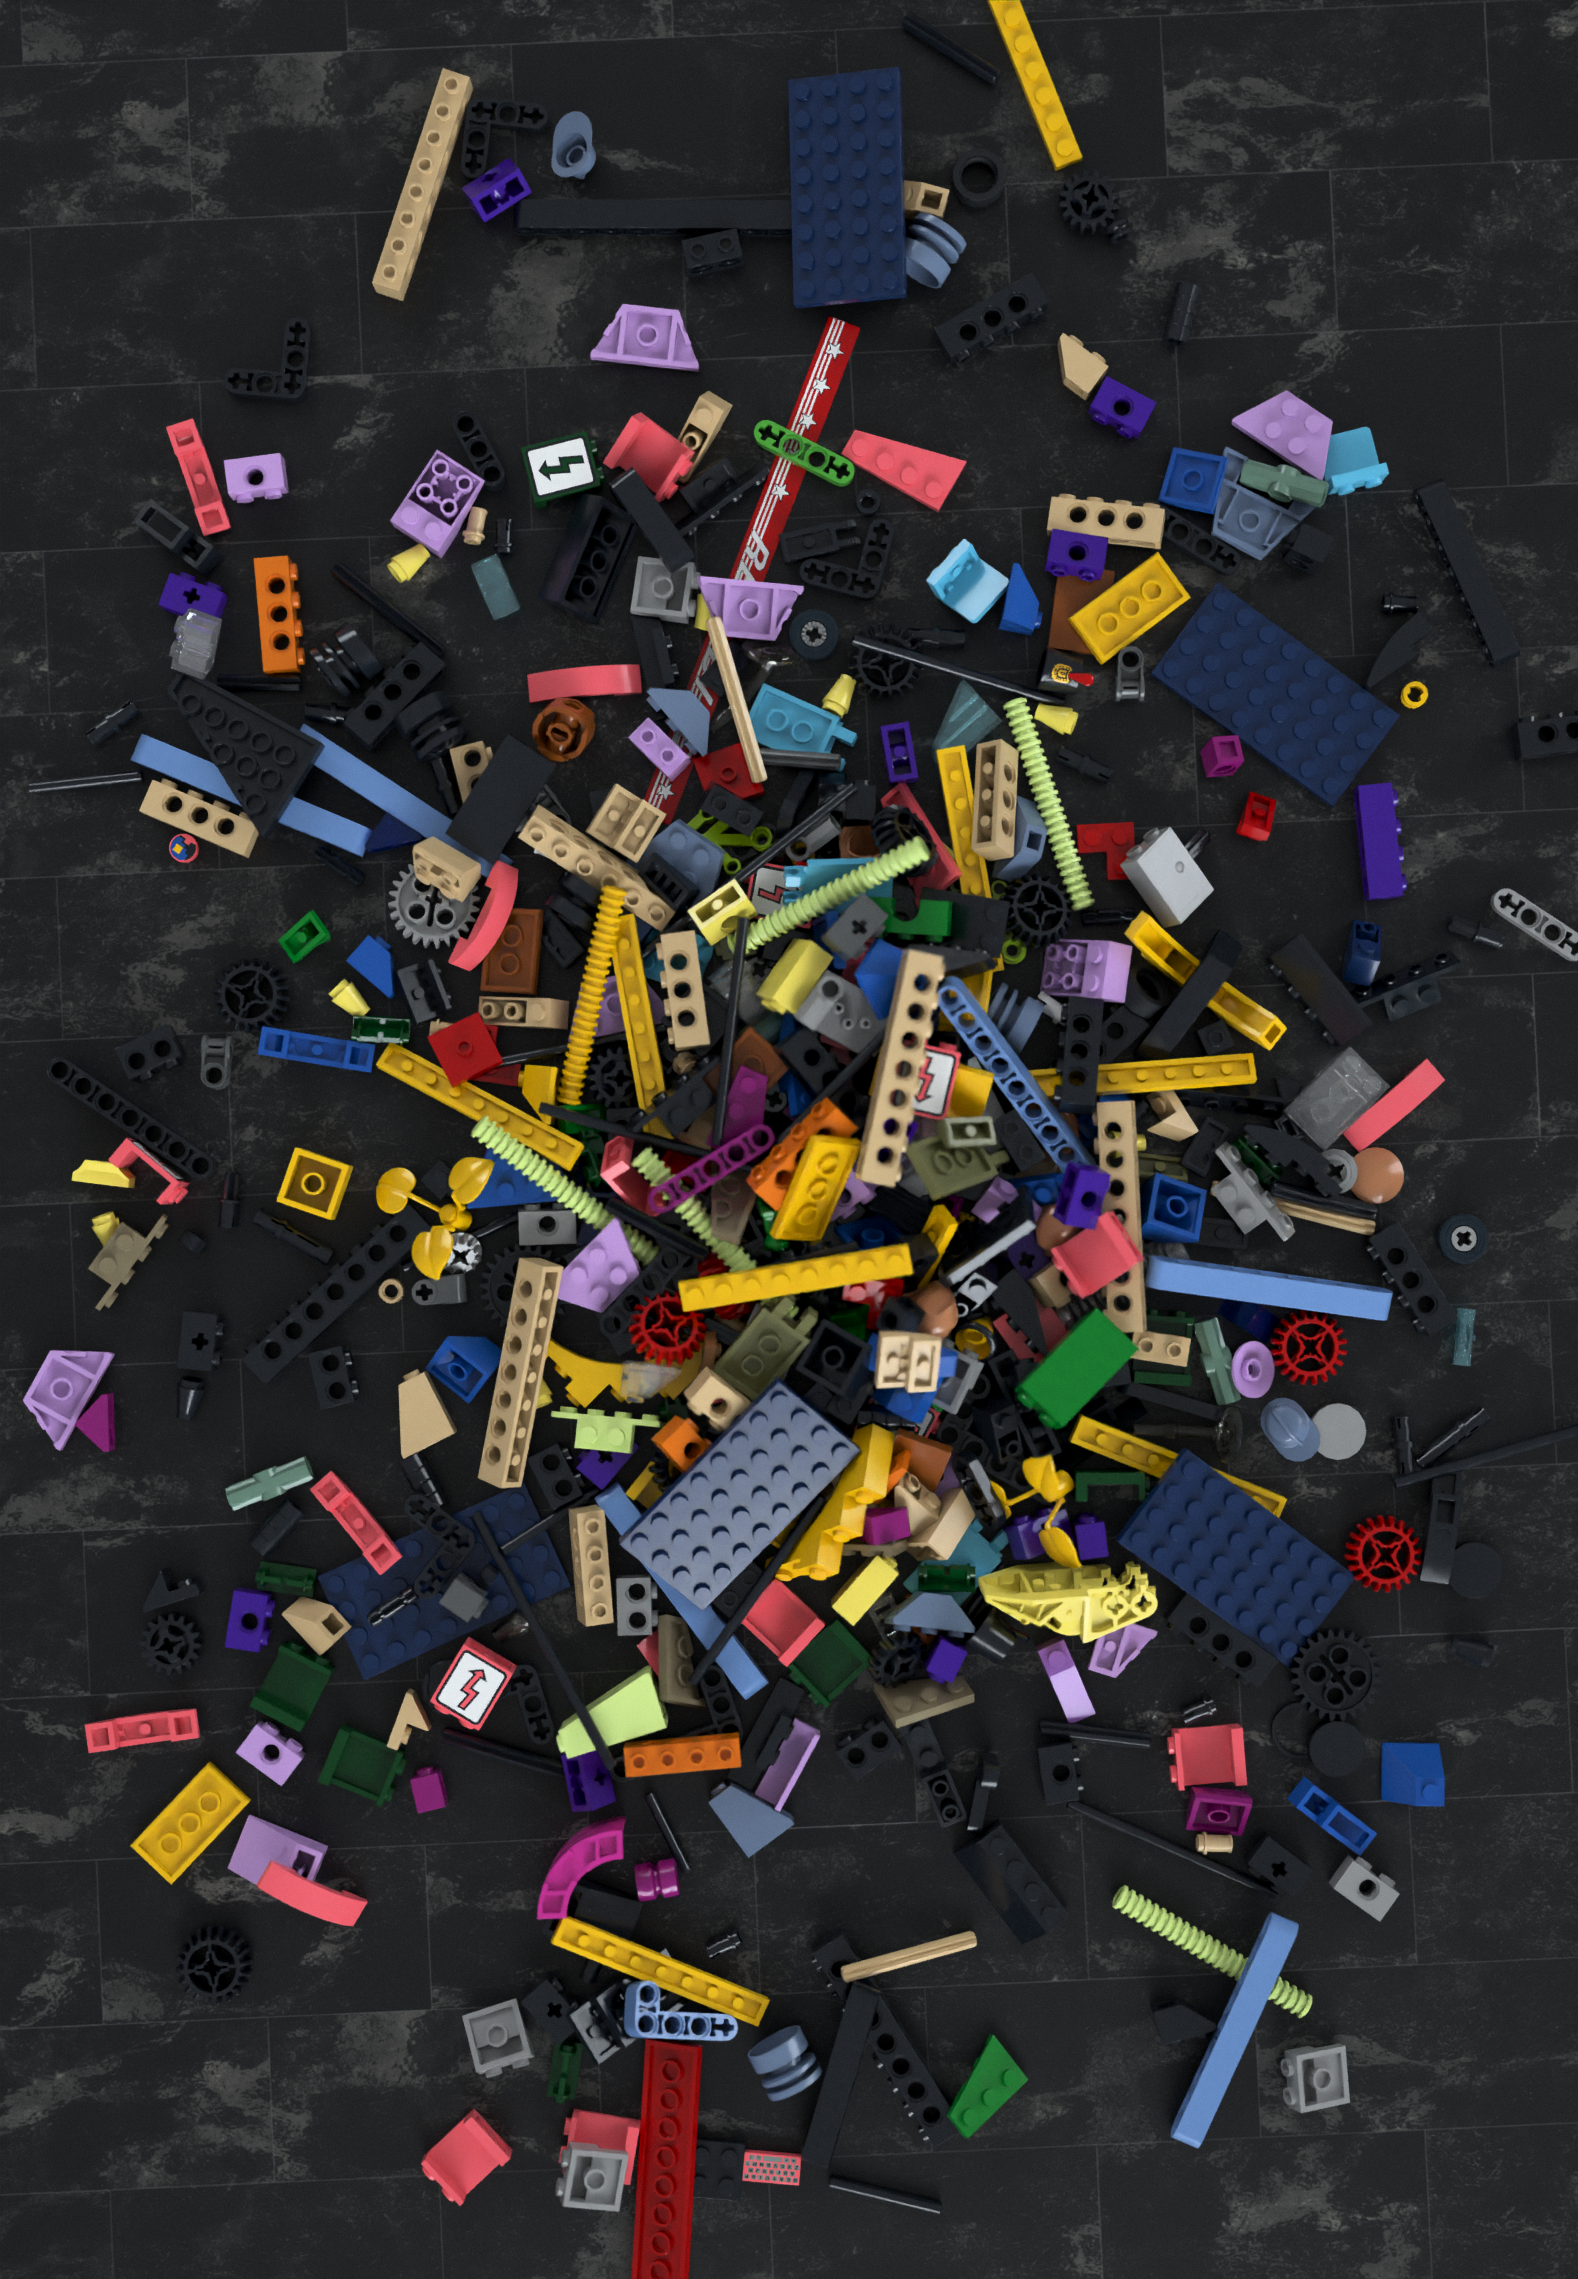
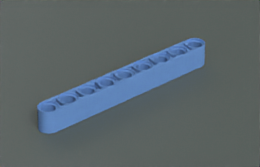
M306 724L302 725L300 731L322 742L325 746L316 760L315 766L426 839L434 836L481 864V875L488 879L494 864L486 861L445 834L452 823L451 819ZM502 853L497 859L510 866L513 863L510 858Z
M141 734L131 761L242 807L214 763ZM293 797L279 820V823L361 857H363L373 830L296 797Z
M954 976L944 978L945 981L938 988L939 1007L986 1070L994 1073V1081L1061 1171L1065 1173L1068 1161L1097 1166L1093 1157L965 984ZM951 989L954 990L958 996L950 998L946 996L943 991ZM969 1012L974 1016V1019L965 1020L960 1014ZM986 1035L991 1041L983 1043L977 1037ZM1004 1058L1008 1063L1006 1065H999L994 1059ZM1019 1080L1024 1083V1086L1017 1088L1011 1082ZM1037 1103L1041 1108L1033 1110L1028 1107V1104ZM1047 1125H1053L1058 1130L1055 1132H1049L1045 1130L1044 1127ZM1068 1147L1074 1152L1065 1154L1060 1149Z
M1156 1255L1149 1257L1144 1283L1150 1288L1382 1321L1388 1319L1393 1291L1382 1287Z
M616 1481L597 1495L595 1500L599 1507L604 1509L605 1515L622 1536L643 1515V1512L634 1500L625 1494L626 1490L620 1482ZM643 1564L705 1648L709 1650L726 1626L725 1621L710 1603L704 1610H701ZM733 1634L715 1661L743 1698L747 1700L766 1686L769 1681L738 1638Z
M1272 1912L1267 1916L1218 2023V2030H1215L1174 2120L1170 2134L1172 2138L1195 2148L1201 2146L1295 1941L1299 1928L1298 1923Z

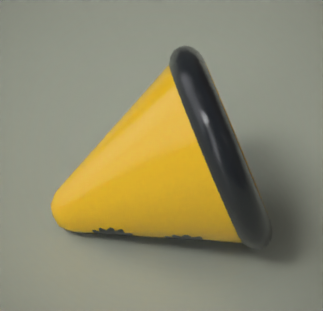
M989 1316L961 1322L952 1331L951 1340L955 1342V1349L963 1352L964 1348L979 1354L978 1361H986L992 1358L997 1350L992 1319Z

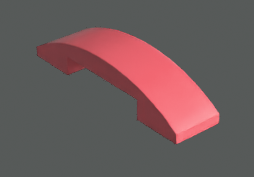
M192 418L166 427L173 450L178 457L203 536L205 537L231 528L220 489L194 419Z
M640 665L587 666L527 675L530 704L553 702L559 697L578 698L614 694V696L642 694Z
M496 860L485 883V886L491 888L489 896L468 940L459 937L448 960L449 963L471 971L493 948L508 921L514 904L518 885L517 868Z
M1426 1058L1410 1071L1402 1081L1364 1113L1358 1115L1340 1132L1358 1153L1361 1152L1418 1106L1445 1079Z
M330 1471L310 1489L324 1508L334 1515L363 1551L364 1557L379 1575L386 1572L402 1557L394 1542L375 1517L333 1471Z
M196 1709L151 1712L85 1724L89 1753L115 1750L125 1746L168 1740L173 1742L200 1737Z
M272 1860L257 1883L259 1889L296 1909L323 1920L346 1926H354L368 1902L366 1899L345 1890L338 1892L298 1875L294 1869Z

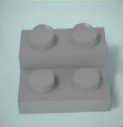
M638 556L630 609L631 614L659 617L661 621L689 624V617H695L697 601L693 600L692 597L693 590H699L697 576H701L700 572H696L695 563L689 562L671 574L659 558Z
M944 1338L941 1342V1347L958 1352L956 1373L954 1377L944 1378L932 1403L952 1414H957L968 1389H973L984 1363L978 1361L979 1354L964 1348L963 1352H960L953 1348L955 1342Z
M517 1998L462 2016L477 2073H485L486 2078L503 2073L502 2067L511 2064L513 2069L524 2067L530 2064L529 2058L535 2057L529 2031L525 2027Z
M1337 2043L1318 2048L1304 2046L1284 2051L1285 2059L1281 2060V2070L1284 2076L1287 2077V2087L1283 2089V2098L1285 2103L1289 2105V2108L1299 2113H1305L1350 2103L1345 2045Z
M569 2142L568 2149H563L561 2153L560 2165L565 2168L563 2178L557 2179L555 2190L556 2196H560L559 2199L562 2206L619 2212L629 2156L628 2152L599 2148L597 2144Z

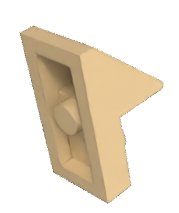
M1174 1090L1153 1091L1146 1096L1152 1109L1160 1118V1121L1148 1128L1147 1131L1178 1142L1199 1131Z
M411 1688L406 1692L386 1747L398 1750L401 1743L407 1744L412 1731L408 1724L429 1731L432 1727L416 1691Z

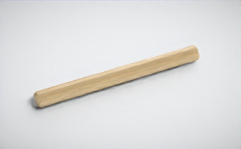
M713 617L706 620V626L753 783L763 782L767 780L766 770L723 623L720 617Z
M1213 1181L1211 1184V1188L1220 1181ZM1274 1197L1276 1206L1282 1214L1372 1236L1375 1231L1376 1223L1374 1221Z

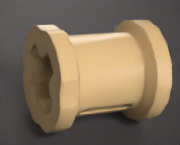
M681 1052L673 1060V1070L678 1075L684 1072L688 1074L695 1068L694 1063L697 1059L690 1052Z

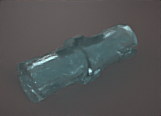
M1457 1308L1456 1333H1453L1452 1339H1455L1452 1364L1471 1366L1472 1341L1476 1340V1335H1473L1476 1310Z

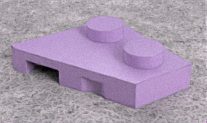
M1132 1623L1097 1638L1087 1668L1116 1678L1125 1669V1666L1140 1653V1650L1151 1639L1156 1637L1158 1631Z

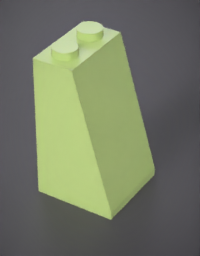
M650 1665L645 1666L586 1706L607 1746L667 1728L669 1719L664 1702L659 1701V1685L655 1672ZM576 1713L563 1721L556 1739L560 1752H566L567 1759L596 1750Z

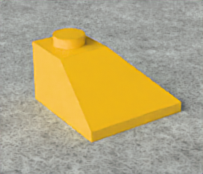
M525 1065V1071L520 1070L518 1087L522 1088V1094L542 1121L547 1125L555 1126V1117L538 1113L541 1102L557 1106L558 1100L556 1095L559 1093L558 1086L560 1084L561 1069L557 1067Z

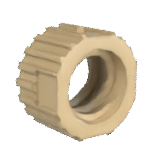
M394 1278L384 1280L378 1290L380 1298L389 1304L399 1302L404 1296V1284ZM390 1284L395 1285L398 1289L395 1297L386 1295V1287Z

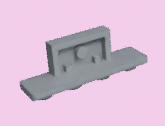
M1227 1141L1224 1142L1215 1152L1231 1174L1210 1190L1244 1234H1247L1267 1219L1281 1239L1286 1241L1295 1233L1292 1220L1278 1209L1275 1198L1270 1195V1192L1262 1188L1256 1173L1245 1166L1239 1151L1234 1146H1230Z

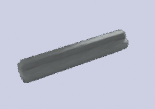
M760 749L764 765L838 770L841 766V755Z

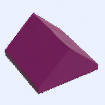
M1190 1785L1186 1830L1242 1836L1253 1804L1252 1798L1246 1791Z

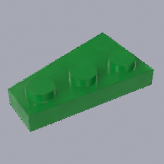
M994 2035L988 2036L983 2052L976 2059L967 2082L962 2085L947 2113V2117L961 2135L967 2139L1028 2081V2078Z

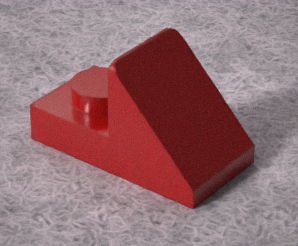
M1250 791L1236 833L1257 841H1267L1271 832L1276 800Z

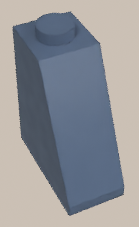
M732 1780L727 1784L722 1781L710 1790L709 1805L748 1858L795 1824L791 1813L784 1809H781L780 1812L775 1810L772 1803L755 1795L754 1792Z

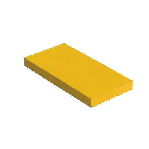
M1157 552L1068 618V620L1100 665H1102L1191 597L1159 552Z
M882 1047L880 1049L878 1061L876 1064L874 1076L868 1094L870 1096H872ZM899 1062L897 1063L896 1068H895L896 1073H897V1069H898ZM958 1064L946 1117H982L994 1073Z
M811 1135L770 1231V1235L774 1239L800 1241L822 1239L860 1152L862 1143L859 1139Z
M210 1761L130 1846L163 1878L172 1884L251 1799Z

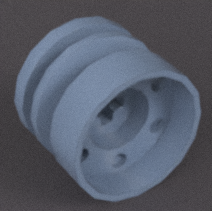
M919 212L915 215L913 224L907 228V234L910 238H906V274L928 287L941 288L951 271L948 263L953 264L958 261V254L963 253L966 248V242L955 229L944 221L928 213Z
M1002 982L990 995L988 1017L1018 1056L1030 1037L1045 1004L1028 996L1020 1006L1017 1005L1015 1002L1019 991L1014 989L1009 999L1004 998L1009 985Z
M798 2025L784 2028L769 2035L748 2052V2058L755 2072L758 2074L767 2073L761 2083L763 2087L768 2088L767 2095L772 2101L782 2100L802 2091L822 2074L820 2064L815 2062V2054L813 2052L803 2053L809 2046V2042Z

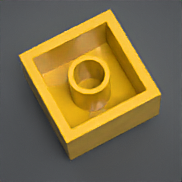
M295 1147L277 1202L329 1220H335L354 1166L303 1148Z

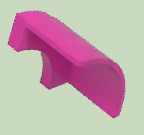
M625 1816L611 1817L595 1822L577 1832L563 1845L548 1870L539 1898L537 1919L567 1918L569 1898L579 1879L587 1871H590L599 1864L623 1859Z

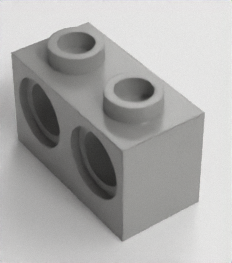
M650 1574L618 1575L616 1578L618 1636L652 1635L653 1627H658V1610H653L652 1599H657L658 1597L656 1581H652ZM635 1583L641 1584L645 1588V1594L638 1598L632 1596L629 1591L630 1586ZM635 1612L644 1614L646 1622L641 1626L634 1625L630 1620L631 1614Z

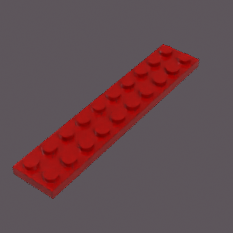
M646 2038L631 2279H689L702 2045L656 2038Z

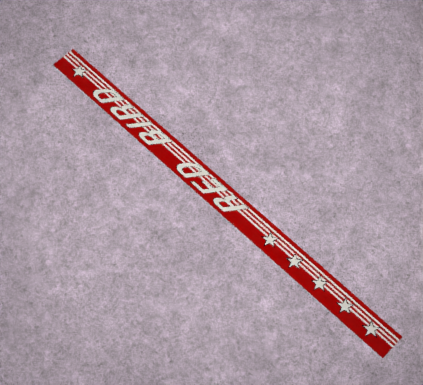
M829 316L788 422L787 429L817 444L861 328ZM788 440L783 448L788 454H795L799 451L800 445L795 440ZM777 455L775 456L729 579L764 582L779 543L778 535L782 534L805 475V469ZM708 633L686 690H691L710 712L711 720L719 697L699 681L716 659ZM727 637L728 642L734 637ZM672 729L668 737L690 758L691 763L673 782L656 767L644 798L646 802L667 814L662 823L671 825L694 765L692 759L697 757V754L693 755L683 743L687 740L681 731L675 734Z

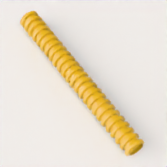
M608 885L602 886L601 889L604 891L603 895H600L602 903L598 904L600 912L596 913L598 921L594 922L596 930H592L594 939L590 940L592 947L588 949L590 956H587L586 961H588V965L584 967L587 971L582 976L585 980L581 982L580 987L583 989L578 994L581 998L577 1000L579 1007L575 1009L577 1017H573L575 1026H571L573 1034L569 1035L571 1043L567 1044L569 1051L565 1054L568 1058L563 1063L566 1067L561 1072L564 1076L560 1078L562 1085L558 1086L560 1094L556 1095V1099L559 1102L576 1106L581 1103L579 1096L583 1094L581 1087H584L583 1079L587 1076L584 1072L589 1067L586 1063L590 1061V1056H588L592 1052L590 1045L594 1044L592 1036L596 1035L594 1027L598 1026L596 1018L600 1017L598 1010L602 1008L600 1001H603L604 996H602V992L606 990L603 986L608 981L605 977L610 972L607 968L612 963L609 959L613 957L611 952L615 948L613 941L617 940L615 931H619L617 922H621L619 914L623 913L621 905L625 904L623 896L627 895L624 889Z

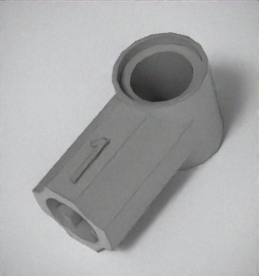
M828 814L786 848L787 855L794 861H802L813 856L816 851L842 832L840 824L835 817ZM798 840H802L806 844L807 851L805 854H800L797 851L796 842Z
M829 975L822 977L793 1016L814 1031L835 1002L841 998L844 987L840 979ZM829 980L834 981L838 987L837 993L832 997H826L822 992L823 984Z

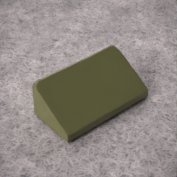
M992 1116L943 1118L933 1123L946 1148L997 1144Z
M1138 1152L1139 1188L1155 1172L1188 1183V1170L1178 1164L1181 1160L1180 1157Z

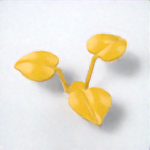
M468 1157L457 1162L451 1170L448 1180L450 1188L454 1190L451 1197L455 1204H447L442 1208L410 1193L415 1187L416 1177L405 1168H393L385 1172L378 1181L376 1199L378 1206L384 1212L389 1214L400 1212L406 1206L408 1198L439 1212L440 1220L444 1225L433 1226L430 1232H421L417 1235L412 1246L413 1261L417 1268L426 1276L439 1280L441 1271L453 1249L454 1240L449 1231L463 1232L471 1225L472 1216L470 1212L465 1210L466 1206L464 1204L474 1201L481 1193L492 1173L494 1161Z
M1051 1455L1029 1458L1023 1462L1022 1468L1025 1477L1034 1489L1013 1499H1006L1002 1487L990 1481L1006 1513V1519L1011 1516L1009 1506L1038 1492L1041 1493L1047 1502H1056L1044 1524L1045 1530L1039 1532L1040 1542L1045 1552L1057 1563L1069 1568H1080L1082 1566L1078 1561L1075 1547L1068 1535L1057 1527H1051V1523L1059 1508L1065 1503L1063 1497L1075 1486L1072 1477L1063 1470L1055 1472ZM975 1485L978 1494L983 1497L981 1489Z

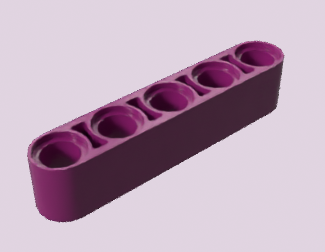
M765 1125L755 1126L657 1186L647 1197L649 1208L656 1213L669 1211L766 1151L774 1142L772 1130ZM755 1131H761L766 1135L767 1141L763 1147L753 1143L752 1136ZM731 1146L741 1149L742 1158L739 1162H734L728 1157V1150ZM707 1161H712L717 1165L718 1172L715 1177H709L704 1173L703 1166ZM687 1176L693 1181V1189L690 1192H683L679 1188L678 1183L681 1177ZM657 1192H664L668 1195L669 1203L666 1207L660 1208L654 1203V1195Z

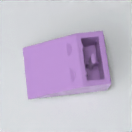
M436 450L390 521L395 529L418 544L421 543L426 549L442 558L457 536L485 481L439 450Z
M1060 939L1055 945L1050 943V946L1045 951L1040 993L1043 990L1049 996L1067 998L1074 996L1102 999L1104 1002L1125 1003L1133 946L1112 941Z
M249 1814L228 1869L257 1885L272 1860L294 1869L298 1875L315 1881L328 1846Z

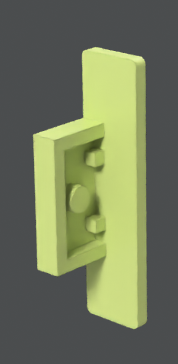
M560 1406V1412L551 1411V1417L577 1420L574 1448L632 1454L635 1425L663 1428L667 1424L666 1422H660L659 1416L642 1414V1420L632 1419V1413L615 1412V1417L604 1416V1410L588 1409L587 1414H578L577 1408Z

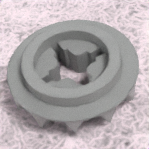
M1334 1148L1322 1152L1321 1155L1330 1161L1323 1169L1327 1175L1332 1170L1331 1164L1335 1167L1342 1164L1345 1165L1343 1170L1340 1171L1341 1178L1336 1175L1330 1178L1343 1189L1339 1194L1348 1191L1357 1181L1359 1168L1354 1157L1345 1150Z
M458 1232L451 1234L454 1240L453 1248L459 1252L465 1251L466 1260L460 1257L454 1259L455 1253L452 1249V1253L443 1269L448 1270L452 1275L454 1273L465 1274L466 1271L471 1269L475 1270L478 1262H481L482 1247L480 1242L468 1233Z

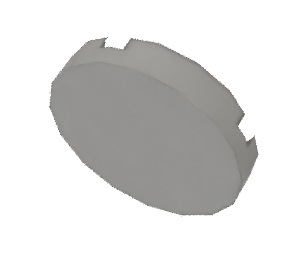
M1341 1403L1326 1404L1318 1409L1311 1418L1320 1433L1318 1452L1327 1458L1335 1460L1349 1458L1356 1454L1364 1444L1366 1437L1365 1421L1360 1413L1349 1405Z

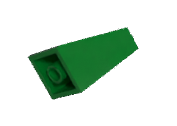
M1096 1308L1083 1315L1014 1390L1019 1394L1018 1399L1026 1407H1033L1040 1414L1039 1419L1044 1425L1057 1430L1063 1427L1139 1348Z

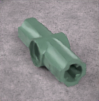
M1250 459L1244 464L1240 478V485L1267 492L1269 496L1278 501L1290 502L1292 499L1319 508L1324 504L1329 488V482L1302 475L1294 467L1288 465L1274 467Z
M1217 1317L1196 1322L1193 1326L1201 1353H1199L1200 1361L1206 1377H1209L1216 1405H1225L1240 1400V1392L1237 1390L1232 1378V1355L1228 1346L1225 1345Z
M306 1456L279 1467H270L254 1474L252 1478L230 1485L225 1488L226 1497L233 1511L260 1500H269L287 1492V1489L309 1482L314 1479L313 1470Z

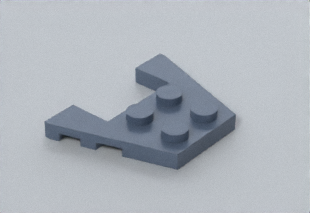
M1226 446L1222 456L1227 457L1229 462L1213 515L1211 535L1262 560L1315 506L1293 500L1287 510L1236 484L1248 457Z
M678 819L650 841L637 863L630 859L625 861L640 871L652 853L660 855L700 889V893L690 906L692 908L713 892L718 885L725 851ZM657 866L655 871L658 872L661 868ZM694 921L687 926L690 930H695L697 935L703 936Z

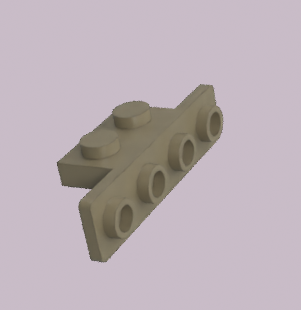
M163 1213L147 1237H144L122 1221L88 1269L111 1284L95 1307L97 1310L100 1311L104 1305L108 1308L112 1305L119 1295L115 1292V1289L120 1283L126 1285L136 1272L131 1267L137 1259L143 1262L152 1250L148 1244L155 1236L160 1239L169 1226L165 1223L168 1218L166 1214Z

